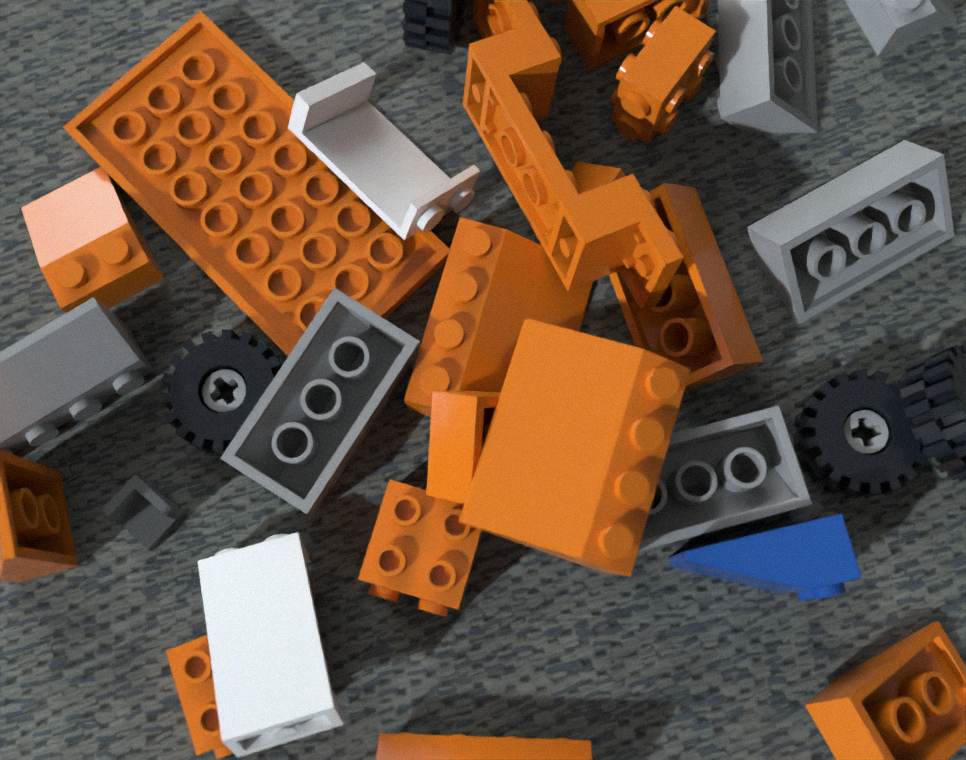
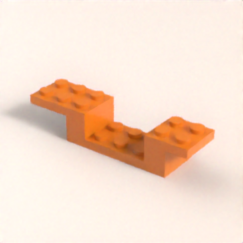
M474 0L472 20L482 40L469 44L463 106L567 291L619 271L641 311L658 304L684 258L677 236L672 231L666 229L656 212L653 197L647 190L641 188L633 174L579 194V187L573 173L570 170H564L556 156L555 145L550 134L545 130L542 131L536 120L548 116L552 95L555 93L556 78L559 66L562 64V52L558 42L547 34L540 22V16L534 3L527 0Z

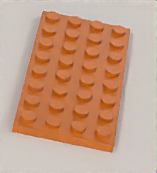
M200 11L63 128L287 357L334 287L386 319L446 263L450 249L431 230L428 232L420 230L406 240H403L288 129L294 99Z

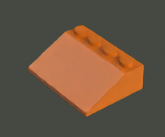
M460 217L404 398L408 411L431 417L432 391L501 392L524 320L529 318L579 332L593 282L567 291L542 245L507 229Z
M525 319L459 522L602 573L631 577L690 368L645 349L537 320Z

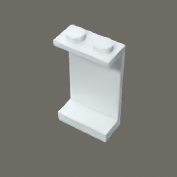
M363 62L296 93L288 129L403 240H406L420 230L423 232L430 231L439 223L444 215L452 210L455 213L460 212L473 199L475 192L472 188L480 170L473 165L450 179L368 101L376 73L366 63Z
M299 532L289 535H272L261 543L240 549H224L217 552L213 557L198 561L222 742L237 757L344 725L340 703L331 689L306 564L311 561Z

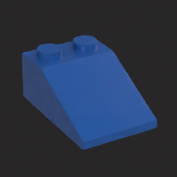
M842 514L696 548L669 557L672 568L777 593L797 592L799 601L814 598V600L846 593L844 582L862 578Z

